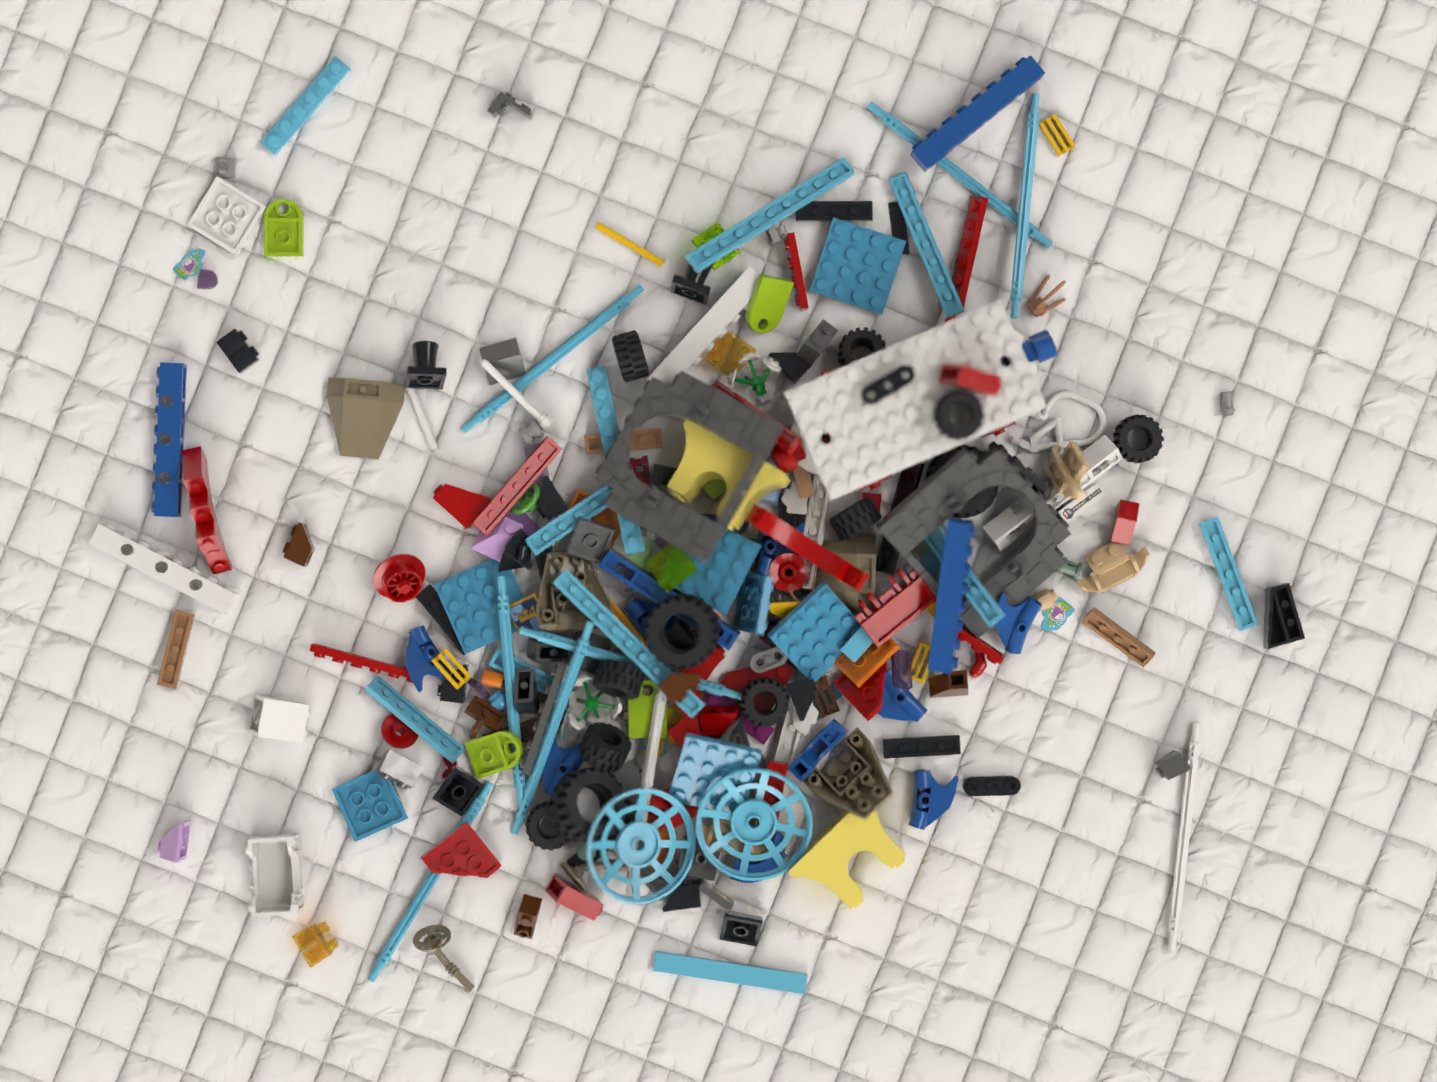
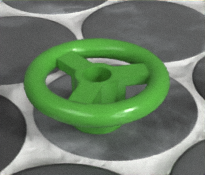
M532 483L511 507L510 512L519 515L526 511H533L538 505L539 486L536 483ZM531 488L534 489L533 496L529 493Z

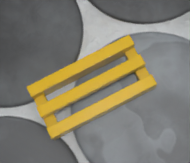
M1056 114L1038 124L1058 157L1075 147L1074 142ZM1051 121L1055 122L1061 134L1067 141L1069 145L1068 147L1066 146L1065 142L1063 141V139L1061 138V136L1059 135L1058 131L1056 130ZM1046 124H1048L1053 134L1057 138L1058 142L1062 146V151L1059 149L1054 139L1050 135L1049 131L1045 127Z
M919 642L905 675L906 677L924 684L929 672V660L921 679L918 678L928 651L931 649V645ZM922 647H925L921 660L913 676L911 675L912 670L915 666V663L917 661V658L920 654Z
M447 648L432 660L435 666L457 690L472 677ZM445 654L454 662V664H455V665L462 671V673L466 676L464 679H463V678L460 676V674L452 667V665L443 657ZM439 660H441L449 668V670L457 677V679L460 681L459 683H457L452 678V676L443 668V666L438 662Z

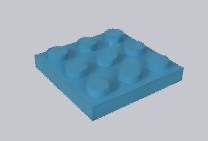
M749 573L746 575L739 589L734 628L744 632L764 634L767 627L766 615L770 608V592L773 590V577Z
M376 770L332 789L355 842L408 819L393 781L383 780L379 777L380 774L375 772Z

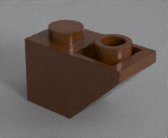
M299 522L298 525H294L292 528L290 543L287 542L283 548V553H285L283 558L307 567L315 548L306 525Z
M967 670L952 671L951 674L941 673L929 678L930 698L968 695Z
M672 673L657 687L673 704L676 701L680 704L687 697L685 693L690 688L694 691L702 683L700 681L702 676L700 674Z
M527 894L523 895L514 935L522 938H533L542 898Z

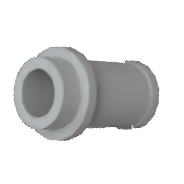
M1232 391L1221 392L1222 409L1220 412H1222V416L1234 415L1235 408H1233Z

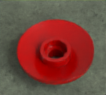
M785 553L776 557L769 569V577H773V585L784 592H793L800 589L808 576V569L804 560L791 553ZM787 569H791L793 572L789 577L785 574Z
M394 714L387 716L381 725L383 739L394 748H409L418 739L419 735Z

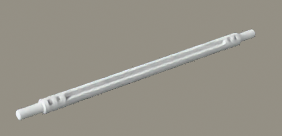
M658 687L641 788H652L667 700V696ZM647 794L646 805L650 804L651 794ZM644 810L643 821L647 822L648 811ZM641 839L635 842V849H639L642 846ZM630 866L627 868L626 877L632 878V867ZM627 884L625 896L633 897L632 885Z
M1199 723L1192 724L1191 742L1188 743L1187 763L1191 769L1185 772L1167 932L1169 933L1167 950L1169 953H1175L1177 934H1179L1200 749V743H1198Z

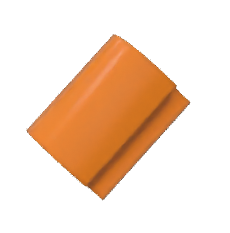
M485 669L481 685L501 689L504 673Z

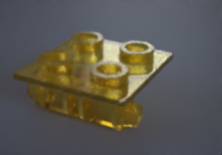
M728 330L721 339L718 338L715 346L709 351L704 360L725 375L730 376V373H734L735 369H737V372H741V369L747 364H739V361L743 359L745 354H754L757 349L736 336L734 332Z

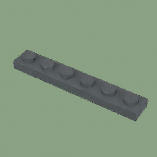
M559 662L558 666L554 665L551 676L554 679L552 684L548 683L545 691V695H548L546 703L542 702L538 713H541L539 721L535 720L532 729L535 735L533 739L529 738L526 747L529 750L527 758H522L519 767L523 769V774H530L566 664Z

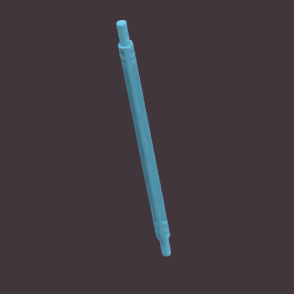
M1032 93L1031 106L1027 118L1010 295L1012 300L1011 319H1018L1019 302L1022 300L1039 123L1038 93Z
M873 102L867 107L882 119L881 122L885 123L910 144L915 145L920 140L924 142L921 137L889 112H884ZM943 157L936 163L977 196L988 198L990 206L1017 226L1018 213L948 158ZM1029 222L1028 235L1031 238H1036L1049 248L1053 242Z
M638 285L626 296H621L512 385L521 392L629 306L630 302L644 291V288ZM505 389L476 412L475 416L464 424L461 429L464 433H467L479 422L482 423L510 401L513 396Z
M497 576L499 592L497 602L509 731L516 734L521 740L520 719L514 705L515 663L509 595H506L505 576ZM510 743L511 751L515 752L516 746ZM521 761L513 767V780L517 792L518 806L522 804L520 802L524 798L523 791L525 786V775L522 773L523 769L519 768Z
M592 621L586 622L582 636L576 644L523 791L524 798L520 802L522 804L517 807L516 818L511 829L512 834L518 835L523 819L526 818L590 643L589 637L594 626Z
M521 626L519 634L536 638L539 642L574 652L578 642L543 630L539 632ZM588 645L585 656L595 659H616L638 667L628 656ZM669 669L672 673H681V672H678V671H674V670ZM700 679L702 683L696 688L697 690L720 697L724 695L742 700V693L704 679Z
M489 781L486 782L478 797L474 799L458 827L465 821L471 826L485 804L484 800L494 784ZM430 871L395 931L376 959L377 963L368 976V980L374 982L383 966L386 967L441 874H433Z

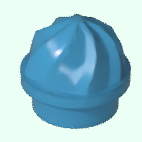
M499 690L489 698L490 705L496 709H505L507 707L506 692L503 693Z

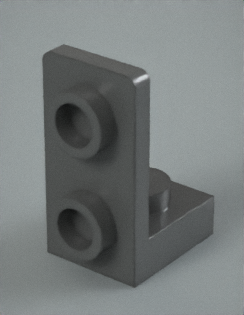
M500 92L487 110L490 115L496 118L497 115H502L506 109L505 104L508 103L530 120L533 118L532 110L523 103L522 105L516 103V98L508 92L506 94Z

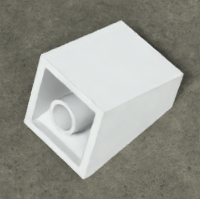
M255 694L248 732L257 737L302 743L303 738L305 739L307 735V727L305 725L306 720L310 717L309 705L302 702Z

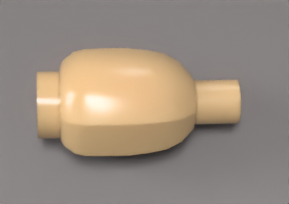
M1045 589L1032 596L1043 605L1040 611L1052 607L1055 604V600L1058 599L1053 589Z

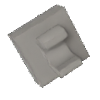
M216 157L215 177L235 178L236 159Z
M774 225L765 231L771 246L778 244L781 241L780 236L785 235L787 232L784 225L778 228Z

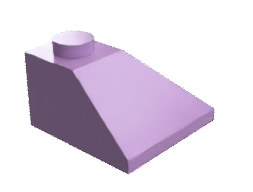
M503 517L487 536L479 531L471 549L500 562L507 544L520 529H523L524 525L508 517Z
M191 820L179 823L162 838V841H159L157 851L160 853L159 858L177 863L186 859Z

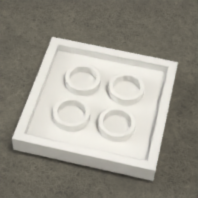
M217 176L187 226L237 256L267 207Z

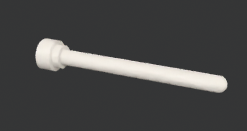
M486 359L481 361V365L536 419L535 421L541 430H544L553 421L548 414H541Z

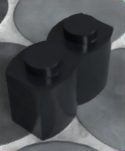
M234 328L216 343L235 369L242 374L259 361L257 357L259 352L253 345L251 347L246 342L248 337L242 330L238 331Z

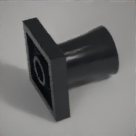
M688 262L684 278L674 275L670 293L707 305L711 287L705 286L704 283L715 262L698 273L695 272Z
M418 341L412 344L415 367L408 366L404 388L443 390L447 368H436L439 348L437 343Z

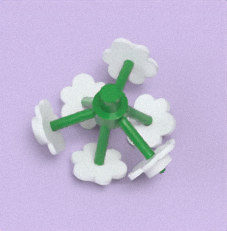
M747 353L739 361V364L749 363L750 368L745 366L741 369V372H737V369H735L734 373H730V376L727 377L729 379L728 384H731L730 390L733 389L734 382L736 381L738 386H743L744 388L751 385L752 390L756 391L755 398L760 399L762 403L767 402V400H774L776 388L769 381L765 382L768 376H779L781 367L778 366V361L771 357L769 359L763 357L759 368L764 373L762 376H757L752 361L758 360L760 355Z
M587 674L579 676L574 686L578 687L584 686L586 693H582L580 689L576 690V692L572 691L568 701V705L576 712L581 708H585L579 716L571 713L568 714L570 724L580 730L586 729V723L582 718L588 711L590 717L587 720L589 723L604 722L606 724L609 713L603 710V708L611 709L613 719L622 710V703L619 697H615L612 700V705L599 703L598 700L603 702L606 699H611L612 696L599 691L594 685L593 695L595 697L591 696L587 684L592 683L594 676H588Z

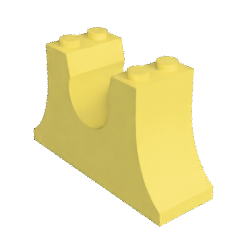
M685 419L683 423L686 433L684 455L667 487L671 490L670 494L682 503L684 501L691 503L700 494L701 488L708 481L714 479L725 481L727 491L724 498L719 502L716 515L719 517L754 455ZM765 462L729 524L728 529L739 531L754 504H757L762 498L775 490L787 488L791 482L787 475Z
M877 810L866 820L845 811L806 849L802 858L788 870V873L793 878L805 877L824 884L851 909L853 906L855 908L863 902L864 894L856 879L848 874L847 865L850 858L859 851H870L876 854L880 861L890 868L894 866L898 868L905 861L904 857L906 854L883 829L877 815Z

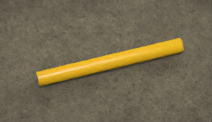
M598 222L595 229L662 267L665 260Z

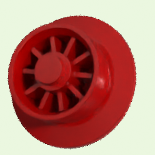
M398 554L385 559L378 565L373 574L375 590L393 602L403 603L414 599L420 593L425 578L424 564L419 558L410 554Z

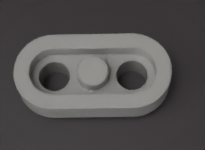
M777 646L754 654L750 660V666L753 671L762 673L783 665L787 660V656ZM776 652L781 653V658H775L774 654ZM762 659L764 664L758 665L756 661Z

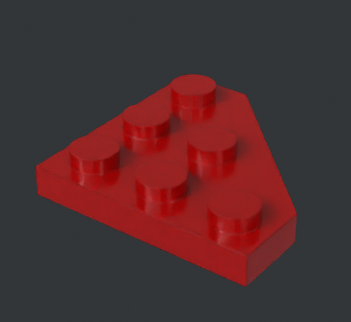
M887 661L859 688L843 672L832 682L867 721L882 709Z
M785 662L781 666L757 673L749 666L727 672L720 685L742 693L746 685L751 683L752 680L759 679L760 677H770L779 681L785 688L796 668ZM770 691L757 693L753 700L754 707L761 713L770 712L776 703V697Z
M467 821L421 856V859L433 874L444 873L457 876L488 878L502 867L501 863Z

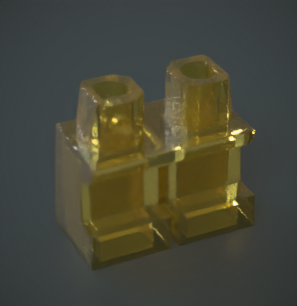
M326 921L317 925L315 923L292 936L300 951L317 942V944L302 952L310 968L329 957L339 946L335 937L328 941L323 937V934L330 931Z

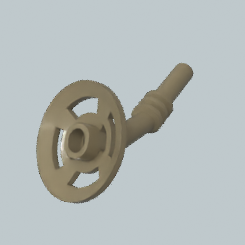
M609 859L610 865H612L616 861V859H613V861L612 859ZM561 861L559 864L565 873L585 892L587 889L582 876L585 871H590L588 863L572 867ZM603 861L592 862L595 870L602 868L607 870ZM623 863L619 869H627L628 865Z
M431 925L419 930L413 937L415 948L424 952L433 951L445 967V971H448L451 977H455L470 992L475 986L460 972V968H457V965H453L454 962L448 960L441 950L451 939L450 930L443 925ZM424 935H428L423 942L419 941Z

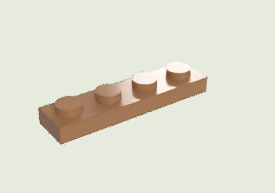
M661 428L633 431L629 439L631 442L630 451L662 448ZM600 434L584 435L586 455L604 453Z
M1095 607L1082 620V623L1142 667L1156 653Z
M175 610L157 685L177 689L195 614Z

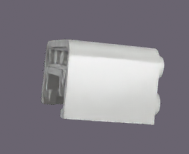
M300 834L253 836L247 839L245 853L249 854V857L252 858L250 860V871H253L251 890H254V896L248 902L249 912H252V917L300 914L304 910Z

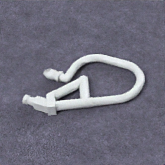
M1072 391L1055 393L1046 402L1047 408H1044L1042 413L1037 411L1028 415L1036 420L1045 421L1052 405L1058 399L1064 397L1072 398L1092 407L1099 416V426L1095 434L1090 438L1072 440L1078 446L1093 444L1101 437L1106 426V416L1102 407L1095 401ZM1061 418L1052 419L1031 434L1029 442L1016 438V436H1013L1010 443H1014L1030 451V453L1051 450L1055 445H1059L1064 449L1070 442L1063 441ZM1054 428L1056 442L1037 444V440Z

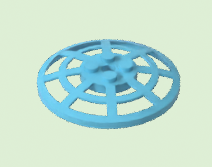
M763 768L741 769L720 778L709 788L701 800L696 819L698 841L708 860L721 872L731 877L748 881L774 878L792 868L802 858L808 848L813 827L809 803L799 787L786 776ZM745 773H762L759 783H746L737 787L733 785L730 778ZM769 775L784 781L796 793L785 797L780 791L767 785ZM723 783L729 792L720 800L716 810L704 809L711 794ZM746 789H757L755 799L744 800L739 793ZM765 790L777 796L780 801L773 805L764 801ZM733 797L738 804L733 812L721 811L728 799ZM801 800L805 810L806 830L794 826V813L790 804ZM785 807L789 823L777 822L775 812ZM702 817L714 818V831L718 840L709 847L705 842L702 831ZM751 818H757L760 821L757 826H751L748 822ZM719 819L731 820L732 830L724 836L721 834ZM775 831L786 832L783 840L775 847L771 840ZM792 834L804 837L797 852L785 862L779 852L788 844ZM736 837L745 843L743 853L735 850L728 842ZM764 843L769 850L762 854H751L752 845ZM723 847L728 853L741 859L740 869L735 870L723 864L713 853ZM773 857L778 865L777 868L765 872H747L749 861H761Z
M637 788L615 796L598 812L588 833L586 858L593 879L608 895L628 904H646L662 899L680 885L691 868L696 849L694 824L685 807L676 798L663 791L652 788ZM639 794L636 805L625 807L617 813L611 807L623 797ZM647 794L660 796L669 801L673 806L663 813L658 808L645 804ZM636 810L635 821L625 825L620 817ZM644 810L653 812L659 818L652 824L644 822ZM606 812L610 820L604 828L601 841L592 842L595 828L602 815ZM677 812L680 813L685 823L687 841L676 840L675 830L670 818ZM664 823L669 833V840H661L657 831ZM615 824L620 830L616 840L606 841L612 825ZM641 839L642 846L639 849H635V842ZM615 848L618 858L610 865L606 849ZM669 848L664 862L660 864L656 860L660 849ZM675 848H687L683 864L676 876L673 877L666 869L673 859ZM600 849L603 864L607 869V872L601 879L594 869L591 850ZM623 863L632 867V878H627L617 873V870ZM651 865L656 870L652 874L640 878V868ZM659 876L668 883L664 888L655 893L640 896V884L651 882ZM612 877L623 883L632 885L633 897L618 894L606 885Z

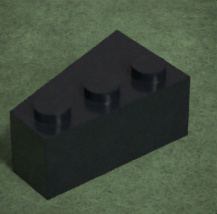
M1281 583L1267 587L1265 590L1263 649H1270L1305 639L1290 584Z

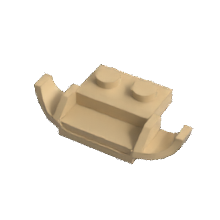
M1070 441L1062 454L1059 453L1062 449L1061 446H1053L1048 457L1046 471L1057 492L1065 497L1083 501L1087 492L1079 487L1082 484L1083 476L1090 467L1076 442Z
M1111 542L1085 555V560L1092 573H1090V577L1076 581L1083 591L1104 593L1136 577L1145 566L1150 554L1145 546L1133 555L1132 553L1127 554L1122 544Z
M751 818L748 823L751 826H755L756 819ZM719 819L721 834L724 836L732 830L731 820ZM702 825L705 842L709 847L718 840L714 826L707 827ZM736 837L728 842L735 850L743 853L745 843ZM764 843L752 845L751 854L753 855L768 852ZM723 847L717 850L719 852L731 855Z

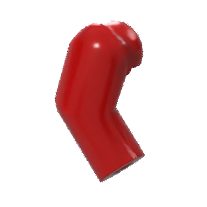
M974 651L976 661L970 668L969 674L971 677L976 678L984 672L987 663L984 653Z

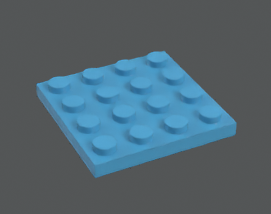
M833 217L809 291L883 314L906 241Z
M727 528L707 564L675 546L658 580L687 595L692 594L698 599H704L707 605H711L712 608L727 615L761 545Z
M494 559L485 561L434 584L464 654H468L501 639L497 596L499 595L497 576H505L506 595H509V605L524 598L512 570L499 572L500 562ZM511 622V630L513 634L519 630Z
M822 581L767 636L805 677H809L810 680L813 679L816 682L834 665L835 659L842 654L840 649L861 625L843 602Z
M686 733L668 794L676 798L681 804L699 807L709 788L723 776L741 769L758 768L762 750ZM756 773L734 776L730 778V781L735 787L746 783H753ZM723 783L711 794L704 809L716 810L720 800L729 792ZM750 789L739 792L744 800L748 799ZM730 797L721 811L733 812L738 805L735 799Z

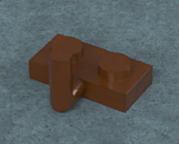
M476 695L464 711V713L477 720L469 733L470 739L476 738L483 725L496 733L507 718V715Z

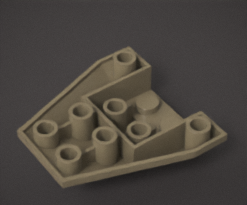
M328 378L327 400L340 456L368 459L380 458L404 404V385L350 378Z
M855 535L846 541L838 540L822 545L853 566L869 574V577L860 591H857L818 568L814 589L823 581L849 610L863 612L857 604V601L861 599L871 611L874 605L869 601L866 594L871 592L875 597L876 535ZM798 589L797 591L809 595L813 590Z
M566 552L547 553L536 605L538 627L553 633L584 631L586 622L591 621L553 584L566 569L613 614L612 603L591 561L566 554ZM594 624L592 630L597 629L598 627Z
M857 727L843 740L848 746L821 771L815 767L803 782L815 795L866 820L893 794V791L871 741Z

